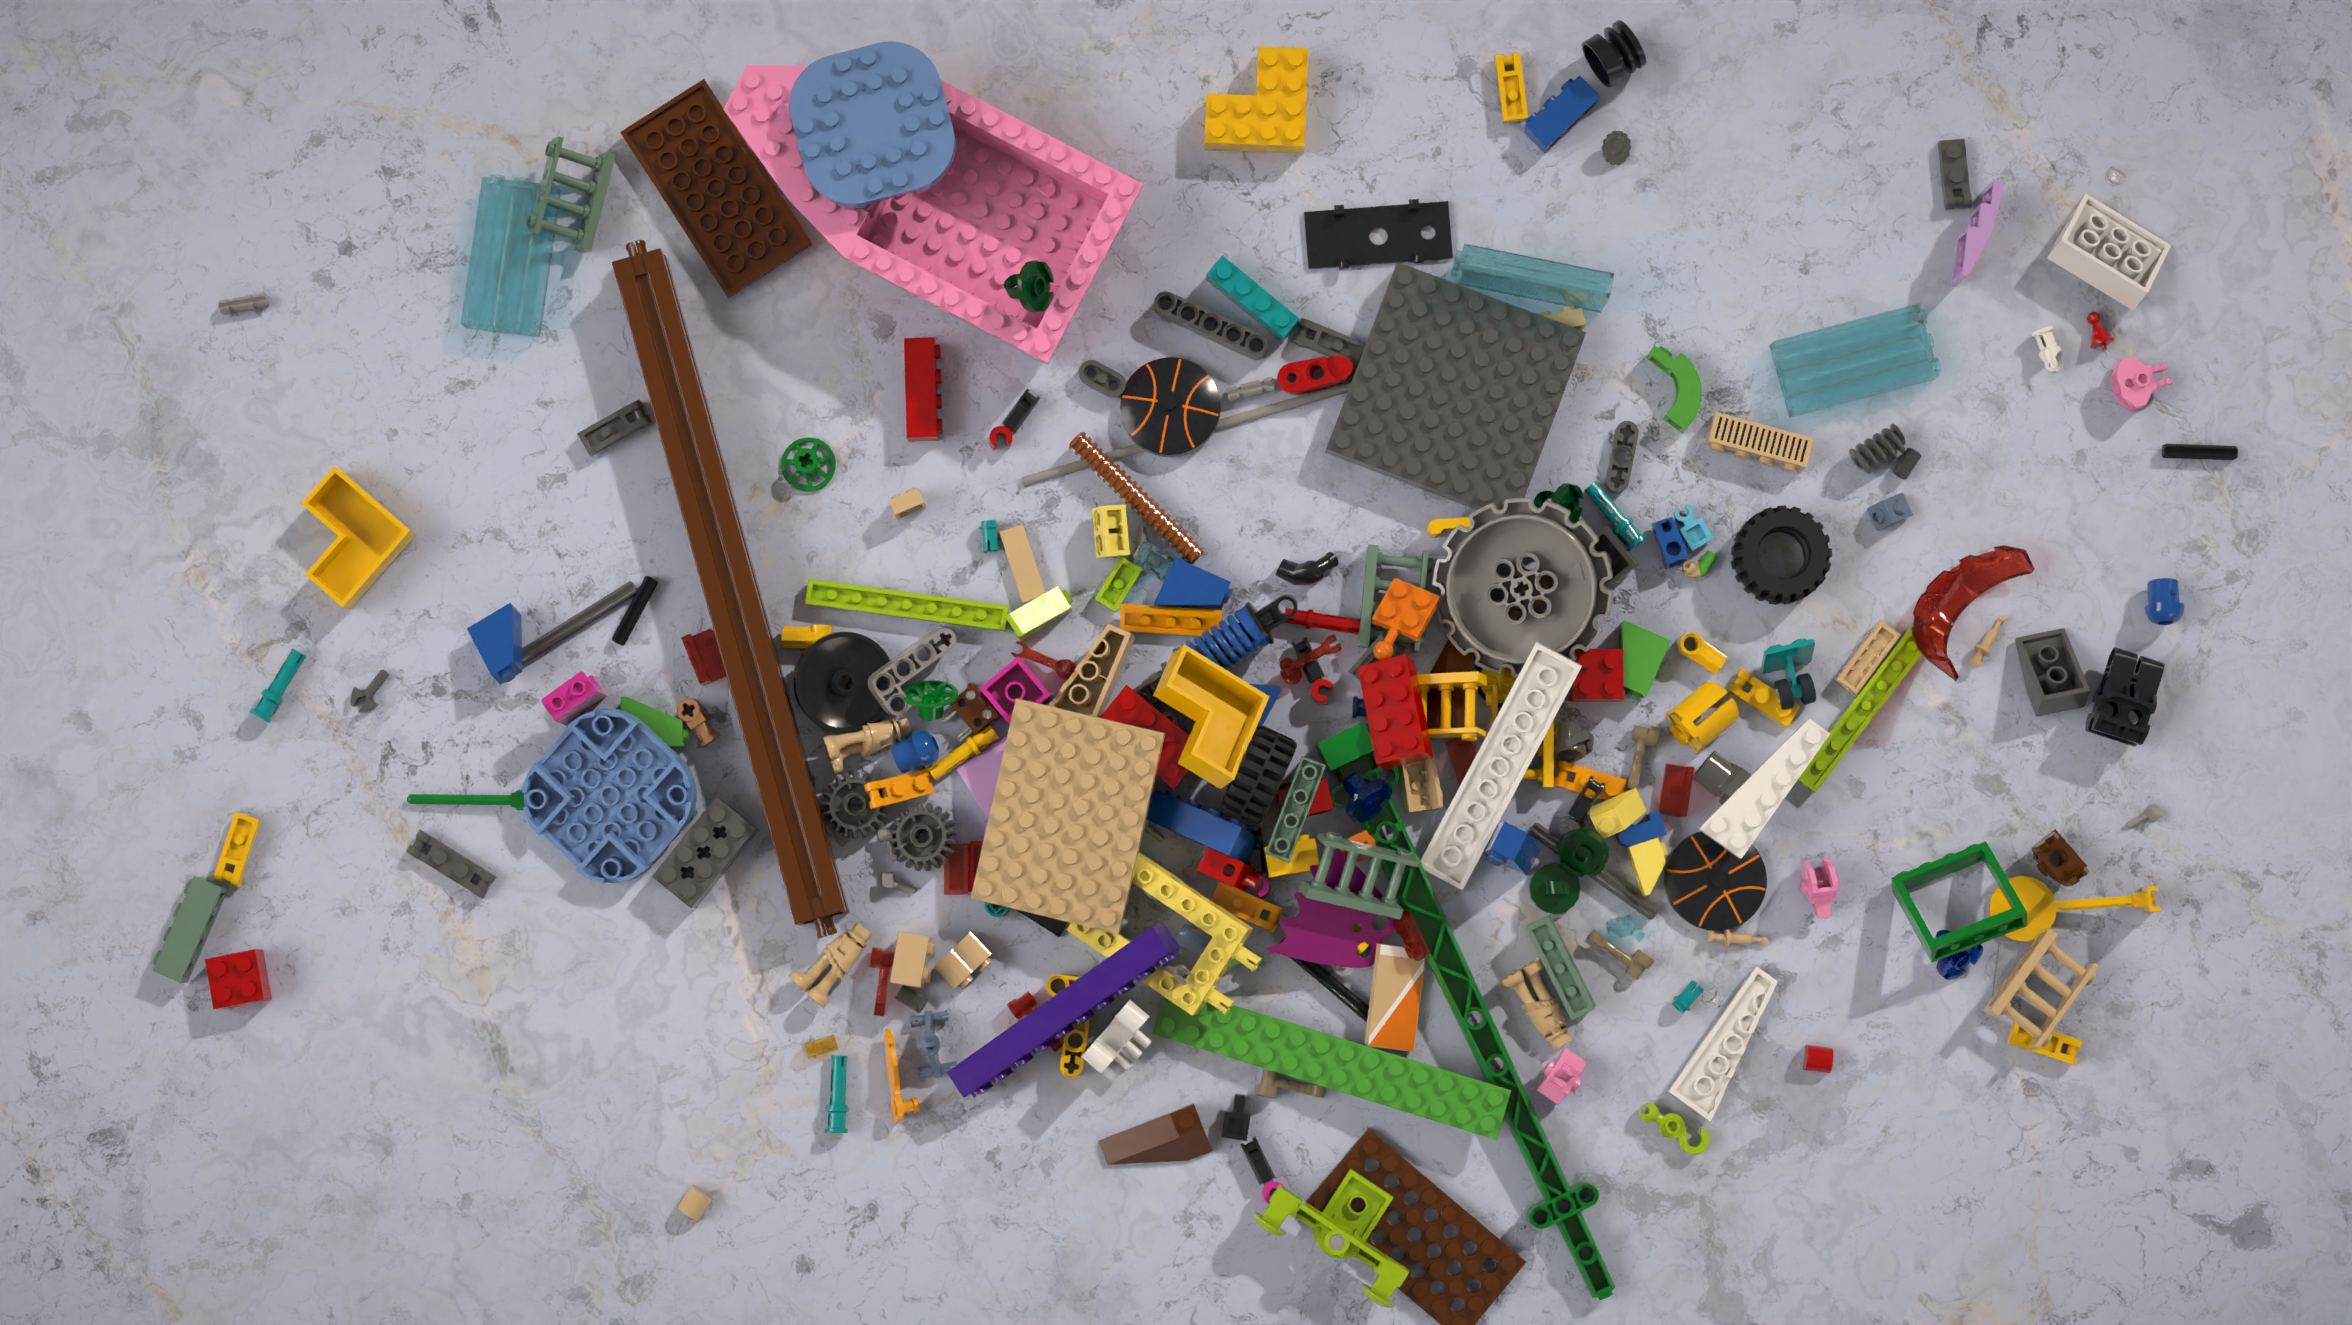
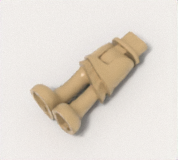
M894 718L878 723H867V725L862 726L863 729L859 732L822 737L834 774L842 773L843 760L848 756L861 753L863 758L869 754L872 756L874 753L894 745L897 738L901 741L902 736L912 733L908 719L896 721Z
M857 922L851 930L847 928L846 932L840 934L831 943L827 944V947L823 949V955L807 972L794 971L789 977L822 1008H825L828 1004L827 994L838 978L843 981L844 975H848L849 970L860 957L863 948L867 947L865 943L872 934ZM832 965V969L822 981L809 990L826 968Z
M1538 958L1522 966L1521 970H1515L1501 979V982L1506 988H1513L1524 1003L1520 1007L1527 1011L1525 1014L1544 1036L1545 1041H1550L1555 1050L1572 1039L1567 1032L1569 1027L1566 1025L1560 1003L1557 1002L1556 997L1553 998L1541 978L1540 971L1544 968L1541 959ZM1522 972L1531 983L1539 1001H1536L1529 991Z

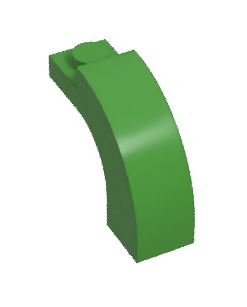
M1654 345L1646 359L1666 372L1673 380L1676 388L1675 401L1663 417V420L1683 434L1696 417L1702 397L1700 378L1694 365L1683 353H1680L1674 360L1671 357L1670 351L1662 346L1658 348Z

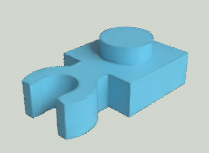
M1687 504L1684 506L1687 511L1686 517L1680 516L1677 510L1673 513V516L1677 522L1683 524L1684 527L1679 529V533L1690 552L1714 538L1702 517L1694 520L1693 508Z

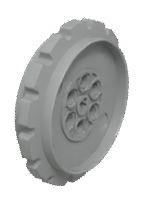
M1526 497L1506 499L1503 509H1498L1494 503H1491L1468 516L1470 526L1465 527L1459 524L1443 544V548L1448 552V557L1438 558L1435 564L1433 585L1441 589V594L1439 595L1441 601L1435 611L1440 624L1448 623L1451 625V631L1447 634L1451 643L1464 656L1469 652L1475 653V664L1495 674H1500L1507 667L1511 669L1512 677L1517 678L1536 642L1576 661L1575 650L1588 651L1602 633L1603 628L1598 624V619L1608 618L1613 602V590L1605 587V581L1613 577L1611 564L1606 551L1597 552L1594 547L1599 538L1592 528L1582 519L1577 523H1572L1569 519L1571 511L1550 501H1545L1541 508H1537L1534 505V499ZM1524 557H1532L1535 560L1536 566L1534 569L1528 570L1523 566ZM1501 563H1506L1510 566L1511 574L1509 576H1502L1499 573L1498 567ZM1543 575H1550L1554 580L1553 587H1544L1541 583V577ZM1520 581H1523V585L1528 584L1529 586L1525 594L1517 590ZM1494 588H1500L1504 591L1505 597L1502 601L1493 598L1492 590ZM1542 599L1547 603V610L1545 612L1536 610L1534 606L1536 600ZM1512 606H1518L1522 609L1523 615L1521 618L1516 619L1511 616L1510 608Z

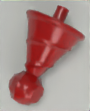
M2091 312L2086 318L2088 323L2093 325L2090 348L2101 347L2102 351L2107 350L2106 345L2113 342L2115 338L2099 324L2101 319L2099 313Z

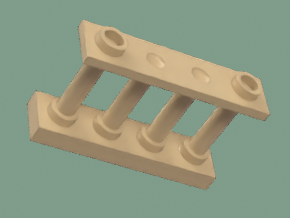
M2051 928L2040 931L1983 1009L1991 1017L2005 1014L2031 1034L2033 1038L2028 1044L2031 1048H2040L2048 1044L2052 1038L2050 1033L2084 986L2090 985L2096 978L2097 974L2095 971L2099 967L2096 963H2089L2083 967L2058 948L2054 941L2058 934ZM2044 953L2051 954L2078 975L2070 987L2066 986L2041 966L2039 960ZM2029 974L2037 975L2063 996L2055 1008L2026 986L2024 981ZM2015 994H2020L2048 1016L2040 1028L2011 1007L2010 1000Z

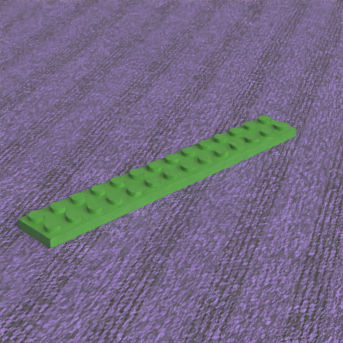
M1163 997L1152 1034L1497 1140L1511 1093L1509 1089L1235 1005L1230 1006L1229 1012L1225 1015L1207 1002L1199 1014L1192 1016Z

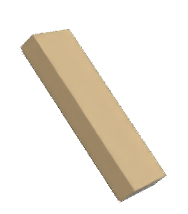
M1021 524L1000 531L999 533L1022 603L1030 602L1045 594L1046 592L1024 525Z

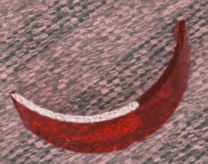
M2003 545L1993 547L1995 551L1978 556L1968 555L1960 559V564L1950 571H1942L1927 586L1926 592L1920 596L1914 608L1913 627H1911L1915 643L1921 654L1929 662L1953 680L1957 681L1959 676L1947 656V643L1955 621L1973 600L1988 589L2006 580L2031 574L2034 571V566L2026 550Z

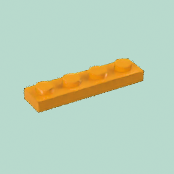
M1121 603L1120 629L1125 631L1202 636L1205 630L1213 635L1210 630L1213 625H1216L1221 630L1218 623L1222 620V610Z

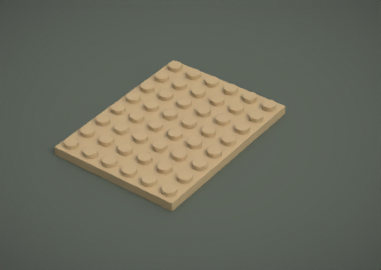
M1016 698L971 898L1120 934L1166 733Z

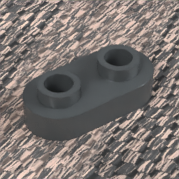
M1087 360L1079 368V377L1082 383L1107 397L1118 398L1126 388L1125 378L1120 373L1098 361ZM1089 370H1094L1096 372V376L1094 378H1089L1087 376V372ZM1116 382L1118 383V388L1112 390L1109 388V384Z

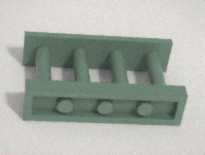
M559 136L549 141L545 149V155L548 157L533 214L531 213L527 219L526 227L529 228L527 235L532 237L539 235L541 229L573 239L574 243H576L575 250L586 253L592 250L616 155L605 152L600 154L599 157L592 158L562 148L564 138ZM559 157L592 168V171H595L593 180L586 182L555 172ZM552 182L585 191L586 195H589L587 204L580 206L549 196ZM546 205L579 215L580 219H582L580 229L574 230L543 220Z
M1368 545L1358 647L1368 648L1369 642H1374L1384 632L1371 627V618L1379 606L1378 602H1373L1374 592H1379V590L1387 591L1392 581L1380 580V577H1376V568L1381 567V565L1421 569L1420 583L1409 584L1425 590L1427 572H1432L1433 557H1429V550H1424L1422 559L1383 555V552H1378L1379 545ZM1423 632L1418 642L1398 634L1396 639L1400 643L1413 644V653H1418L1420 647L1425 646L1426 632Z
M1328 831L1327 834L1318 832L1316 837L1325 845V849L1315 879H1312L1311 882L1302 880L1299 889L1302 894L1309 899L1400 920L1403 909L1397 904L1395 897L1406 865L1414 867L1419 865V862L1412 855L1413 853L1403 848H1398L1395 851L1344 839L1340 834ZM1338 848L1349 851L1339 884L1335 885L1334 888L1326 886L1325 879L1335 849ZM1359 854L1372 856L1373 858L1362 890H1359L1358 893L1350 891L1348 887ZM1384 859L1396 862L1386 895L1382 896L1381 899L1373 897L1372 891L1382 860Z

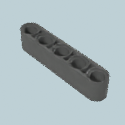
M1163 291L1155 297V312L1161 318L1250 359L1260 360L1266 355L1268 343L1262 334L1171 292ZM1167 299L1173 305L1168 310H1162L1158 306L1159 302ZM1185 310H1191L1194 312L1195 317L1187 321L1181 317V314ZM1209 320L1215 321L1218 327L1214 331H1208L1204 328L1205 322ZM1230 331H1237L1241 337L1238 341L1232 342L1228 340L1226 335ZM1254 341H1258L1263 345V349L1260 352H1253L1249 345Z

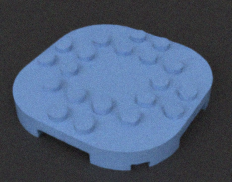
M893 41L881 42L823 57L806 67L793 85L789 108L805 172L814 189L822 197L838 206L864 208L868 207L867 204L913 192H917V194L922 193L938 184L945 177V173L953 163L956 139L939 74L932 61L922 51L911 45Z
M606 708L583 714L567 726V730L537 763H534L527 773L523 784L522 793L524 792L525 804L523 809L533 830L538 835L542 834L577 867V872L595 882L621 883L647 870L687 826L696 807L697 790L693 774L685 761L644 722L626 711Z

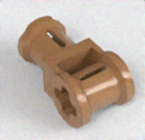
M685 699L678 704V716L695 732L701 741L700 746L702 748L721 736L719 732L714 731L708 722L709 719L704 714L701 703L694 699ZM687 705L695 706L693 716L685 715Z

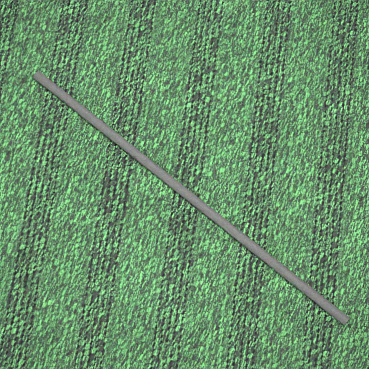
M1352 381L1219 419L1215 431L1347 393ZM1133 444L1106 453L1109 455V460H1118L1145 452V450L1137 444ZM1079 460L1024 476L1022 480L1025 487L1084 470L1091 466H1087L1085 460Z

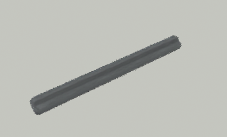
M631 581L627 582L523 647L522 665L633 597L637 592L635 584Z
M1534 823L1529 830V834L1557 853L1562 839L1541 824ZM1605 870L1593 877L1588 875L1649 920L1654 919L1659 911L1657 907Z

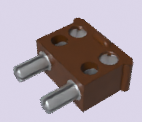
M968 683V688L958 695L957 699L950 704L952 707L940 718L943 720L942 722L947 723L957 713L968 725L956 736L960 742H963L972 733H980L995 719L1001 718L1000 713L973 683ZM962 699H964L966 702L964 707L960 706V701ZM978 718L982 720V724L980 726L976 725V720Z

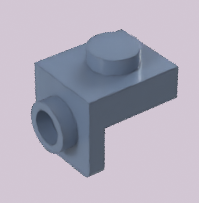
M1903 492L1867 508L1877 531L1913 516Z

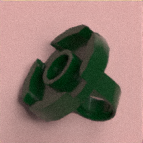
M1037 260L1028 261L1022 266L1019 274L1011 275L1004 281L1003 285L1008 296L1013 299H1019L1024 309L1029 312L1045 311L1053 299L1054 292H1050V283H1054V277L1050 267L1045 262Z
M1563 483L1555 492L1545 490L1538 493L1534 499V505L1537 508H1541V503L1545 499H1551V502L1570 510V521L1577 523L1583 509L1578 507L1579 498L1583 499V493L1579 486Z
M1590 829L1569 831L1563 836L1557 849L1562 867L1577 877H1583L1584 875H1592L1593 877L1604 870L1609 859V848L1605 840L1598 833Z
M1557 863L1542 866L1531 877L1529 884L1531 900L1540 910L1551 914L1563 913L1572 908L1579 899L1581 889L1578 877L1569 873L1561 864Z

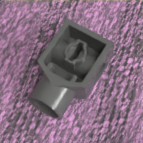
M1714 750L1692 778L1715 797L1721 798L1719 803L1723 805L1749 779L1751 774L1742 767L1729 762Z

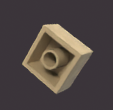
M898 932L890 983L924 988L925 983L930 982L932 968H928L929 958H934L936 943L932 942L933 937Z

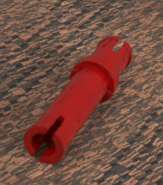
M1285 607V613L1293 611V609ZM1308 609V611L1297 610L1292 618L1283 622L1285 624L1305 626V629L1313 627L1358 635L1360 628V619L1313 612V609Z

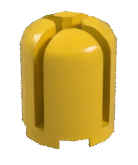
M1706 682L1664 716V718L1669 717L1672 724L1669 730L1682 746L1688 744L1696 749L1694 754L1702 751L1709 743L1735 723L1738 718L1737 703L1731 697L1697 725L1693 723L1696 718L1728 693L1724 687L1714 682Z

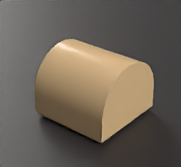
M691 1185L677 1206V1209L693 1220L699 1221L713 1198Z

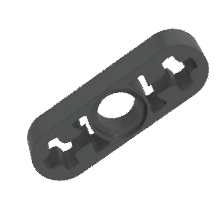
M1631 421L1621 422L1614 433L1605 479L1607 490L1614 494L1622 493L1629 485L1639 434L1637 425ZM1625 427H1629V432L1633 433V436L1628 437L1626 444L1632 445L1631 448L1625 445L1617 446V442L1620 444L1623 442L1624 434L1620 433V430H1624ZM1622 450L1628 454L1629 460L1626 464H1619L1615 460V453ZM1612 466L1617 469H1627V472L1622 471L1620 474V481H1623L1624 484H1620L1618 488H1615L1614 483L1610 482V479H1614L1617 475V470H1612Z

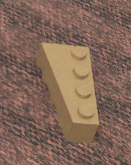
M1108 624L1048 706L1100 718L1108 705L1136 637L1130 632Z

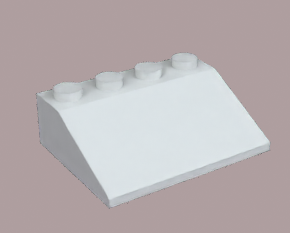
M2085 193L2055 241L2047 258L2129 309L2134 310L2148 294L2171 245Z

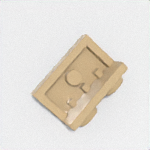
M1435 757L1398 767L1404 813L1427 811L1443 807V792L1440 789L1439 782L1440 770Z

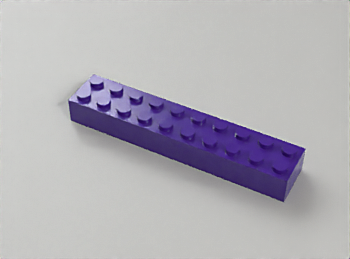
M1164 923L1152 926L946 1073L963 1098L970 1095L975 1098L978 1095L984 1094L993 1087L992 1081L994 1084L1000 1080L1002 1081L1013 1073L1012 1067L1016 1069L1019 1066L1025 1065L1034 1058L1032 1053L1036 1055L1054 1044L1053 1038L1055 1040L1060 1037L1063 1038L1074 1030L1073 1024L1077 1026L1095 1015L1094 1009L1096 1011L1104 1009L1115 1001L1114 995L1118 997L1121 994L1127 993L1136 986L1134 981L1145 980L1156 972L1155 966L1161 967L1177 957L1175 952L1181 949V947Z

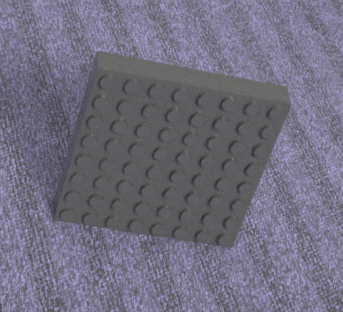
M1397 262L1325 453L1476 510L1491 503H1494L1498 509H1503L1506 499L1525 497L1586 332Z

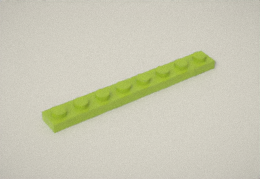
M815 579L808 580L805 600L806 605L1005 632L1007 626L1005 616L1009 612L1008 605Z
M1918 618L1915 619L1829 731L1830 735L1797 780L1812 793H1816L1938 633Z

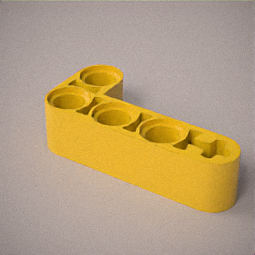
M1066 975L1051 976L1046 984L1047 991L1051 996H1055L1057 993L1052 991L1051 984L1055 979H1062L1065 982L1066 988L1079 979V977ZM1091 1018L1077 1026L1073 1024L1074 1030L1064 1036L1060 1070L1066 1077H1077L1084 1068L1085 1060L1082 1056L1087 1048ZM1073 1033H1078L1083 1038V1043L1079 1048H1073L1069 1044V1036ZM1066 1050L1082 1052L1081 1057L1075 1056V1064L1079 1065V1069H1075L1073 1073H1069V1068L1065 1067V1063H1069L1071 1060V1055H1066Z

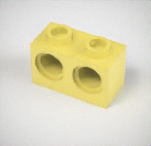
M1107 505L1092 508L1096 559L1130 555L1126 505Z

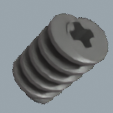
M1891 424L1890 429L1884 428L1881 430V434L1876 433L1872 439L1867 438L1864 440V445L1859 443L1855 449H1849V454L1856 466L1869 475L1871 473L1870 465H1873L1876 469L1880 468L1878 460L1887 464L1889 463L1888 454L1893 459H1896L1895 450L1898 449L1902 454L1906 452L1904 447L1905 438L1899 427Z

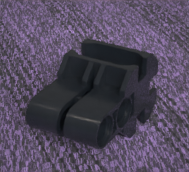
M2114 647L2109 655L2102 681L2094 693L2092 700L2094 706L2092 713H2089L2087 716L2085 731L2133 747L2142 745L2150 730V725H2148L2150 716L2155 713L2157 707L2156 695L2165 664L2144 656H2140L2138 659V654ZM2106 703L2112 705L2114 709L2112 716H2108L2104 711ZM2131 711L2135 712L2138 717L2136 724L2129 721L2128 717Z

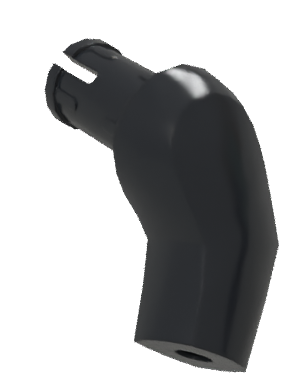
M1328 552L1317 561L1311 560L1301 564L1283 559L1278 567L1276 576L1293 585H1310L1321 581L1324 573L1338 566L1339 562L1336 556L1330 560L1334 556L1332 552Z

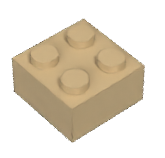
M918 488L908 489L905 494H896L889 500L897 519L926 507Z

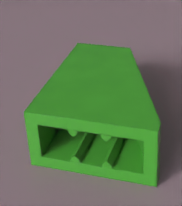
M1624 620L1619 626V648L1623 649L1624 690H1626L1625 695L1639 700V697L1645 698L1648 695L1671 641Z
M621 697V710L639 718L670 748H686V742H690V728L686 727V722L631 698Z

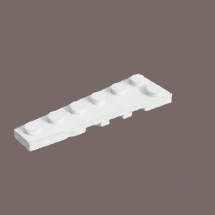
M1807 719L1700 826L1699 830L1736 857L1742 859L1830 733L1811 719Z
M1757 966L1752 970L1668 1090L1669 1093L1708 1121L1712 1120L1725 1093L1724 1091L1730 1079H1732L1735 1068L1741 1056H1743L1746 1045L1752 1033H1754L1759 1018L1763 1014L1778 982Z

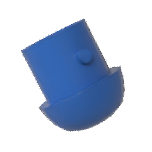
M2161 578L2149 581L2147 583L2149 604L2144 607L2148 619L2152 623L2159 625H2169L2179 621L2183 616L2185 606L2183 603H2180L2178 580Z
M927 731L912 732L911 738L907 739L905 737L901 740L902 742L891 746L893 759L901 773L911 770L917 771V767L925 765L926 768L930 767L939 758L938 744L935 738Z

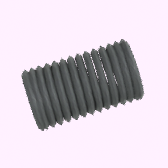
M1907 448L1898 464H1896L1897 466L1892 470L1897 477L1906 480L1918 460H1920L1921 454L1913 448Z
M905 985L900 988L895 996V999L899 1000V1002L901 1001L910 1009L912 1008L918 1014L921 1013L928 1002V999L917 994V992L915 993V991Z

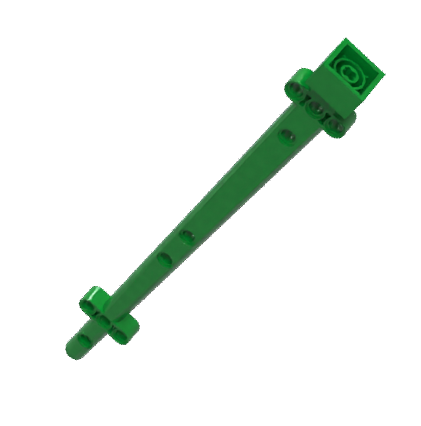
M1363 721L1315 745L1323 764L1326 765L1327 772L1335 771L1341 783L1330 793L1333 807L1345 809L1352 806L1363 830H1367L1368 834L1374 838L1376 846L1395 851L1398 848L1409 850L1419 862L1418 867L1406 865L1396 898L1486 1082L1511 1090L1504 1118L1544 1200L1529 1207L1527 1219L1537 1229H1544L1553 1224L1557 1225L1592 1298L1606 1299L1613 1295L1612 1290L1615 1288V1285L1581 1211L1596 1204L1599 1198L1598 1190L1588 1182H1580L1574 1186H1569L1387 788L1392 787L1398 782L1399 770L1396 767L1390 769L1394 773V779L1391 783L1382 781L1380 775L1383 768L1377 767L1371 753L1374 752L1372 739ZM1364 779L1370 782L1371 790L1369 793L1363 794L1358 790L1357 785L1360 780ZM1342 790L1348 794L1346 804L1341 805L1335 801L1334 795L1337 791ZM1382 826L1391 827L1393 830L1391 839L1384 840L1380 837L1379 831ZM1383 859L1381 867L1390 883L1396 862ZM1472 1011H1477L1481 1017L1480 1022L1475 1026L1470 1025L1467 1020L1469 1013ZM1494 1058H1500L1503 1063L1502 1069L1498 1072H1493L1490 1069V1062ZM1586 1187L1592 1190V1197L1588 1201H1582L1579 1196L1580 1191ZM1563 1198L1567 1199L1569 1202L1568 1209L1565 1212H1558L1556 1208L1557 1202ZM1537 1210H1544L1546 1213L1545 1220L1542 1223H1535L1533 1214ZM1582 1246H1589L1591 1248V1255L1586 1259H1581L1578 1254Z

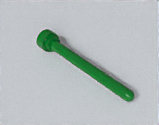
M517 790L516 793H511V795L410 794L407 797L409 804L511 805L516 810H524L523 807L525 806L524 792L522 793V790Z

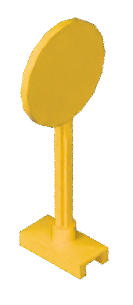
M2029 876L2012 877L2008 880L2027 911V926L2004 936L2016 941L2027 942L2034 940L2042 929L2051 928L2056 919L2057 911L2132 906L2133 908H2143L2144 913L2161 911L2160 906L2152 907V904H2156L2155 894H2151L2153 891H2159L2158 886L2141 887V892L2131 893V896L2056 901L2051 890L2038 879ZM1999 886L1996 887L1990 898V917L2011 909Z

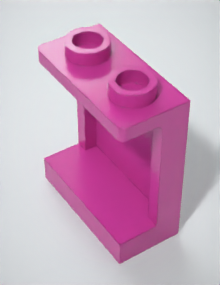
M581 671L545 696L541 702L554 721L566 726L607 697V695L592 675L587 677Z

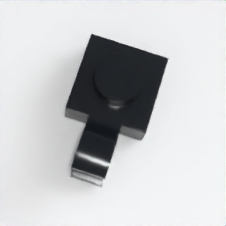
M1235 1094L1233 1112L1225 1111L1221 1137L1247 1141L1251 1115L1243 1114L1246 1095Z

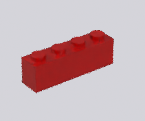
M934 337L904 338L906 433L909 442L939 441V434H943V420L938 419V409H942V394H937V384L942 383L941 369H937L936 359H941L940 344H936Z

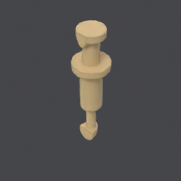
M2000 616L1995 627L1988 631L1981 644L1975 645L1974 648L1977 653L1973 659L1970 658L1968 661L1971 666L1979 668L1982 664L1983 656H1990L1991 651L1989 649L1998 636L1999 627L2005 622L2007 617Z
M1726 929L1724 934L1714 933L1712 930L1708 933L1709 943L1723 941L1724 946L1727 947L1730 943L1750 944L1751 942H1762V945H1768L1766 937L1757 938L1750 936V934L1730 933L1729 929Z

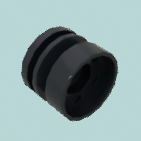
M1621 20L1613 23L1612 27L1604 29L1605 39L1600 34H1595L1582 43V50L1590 68L1600 82L1609 88L1624 79V70L1632 74L1636 68L1640 69L1647 63L1646 56L1637 37Z

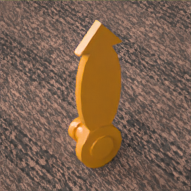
M885 1029L883 1045H885L887 1076L891 1092V1113L894 1121L897 1123L903 1121L905 1113H919V1102L917 1098L905 1101L901 1099L899 1069L894 1047L895 1041L891 1030Z

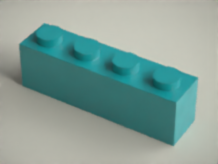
M1223 255L1206 274V281L1282 343L1298 326L1299 317Z

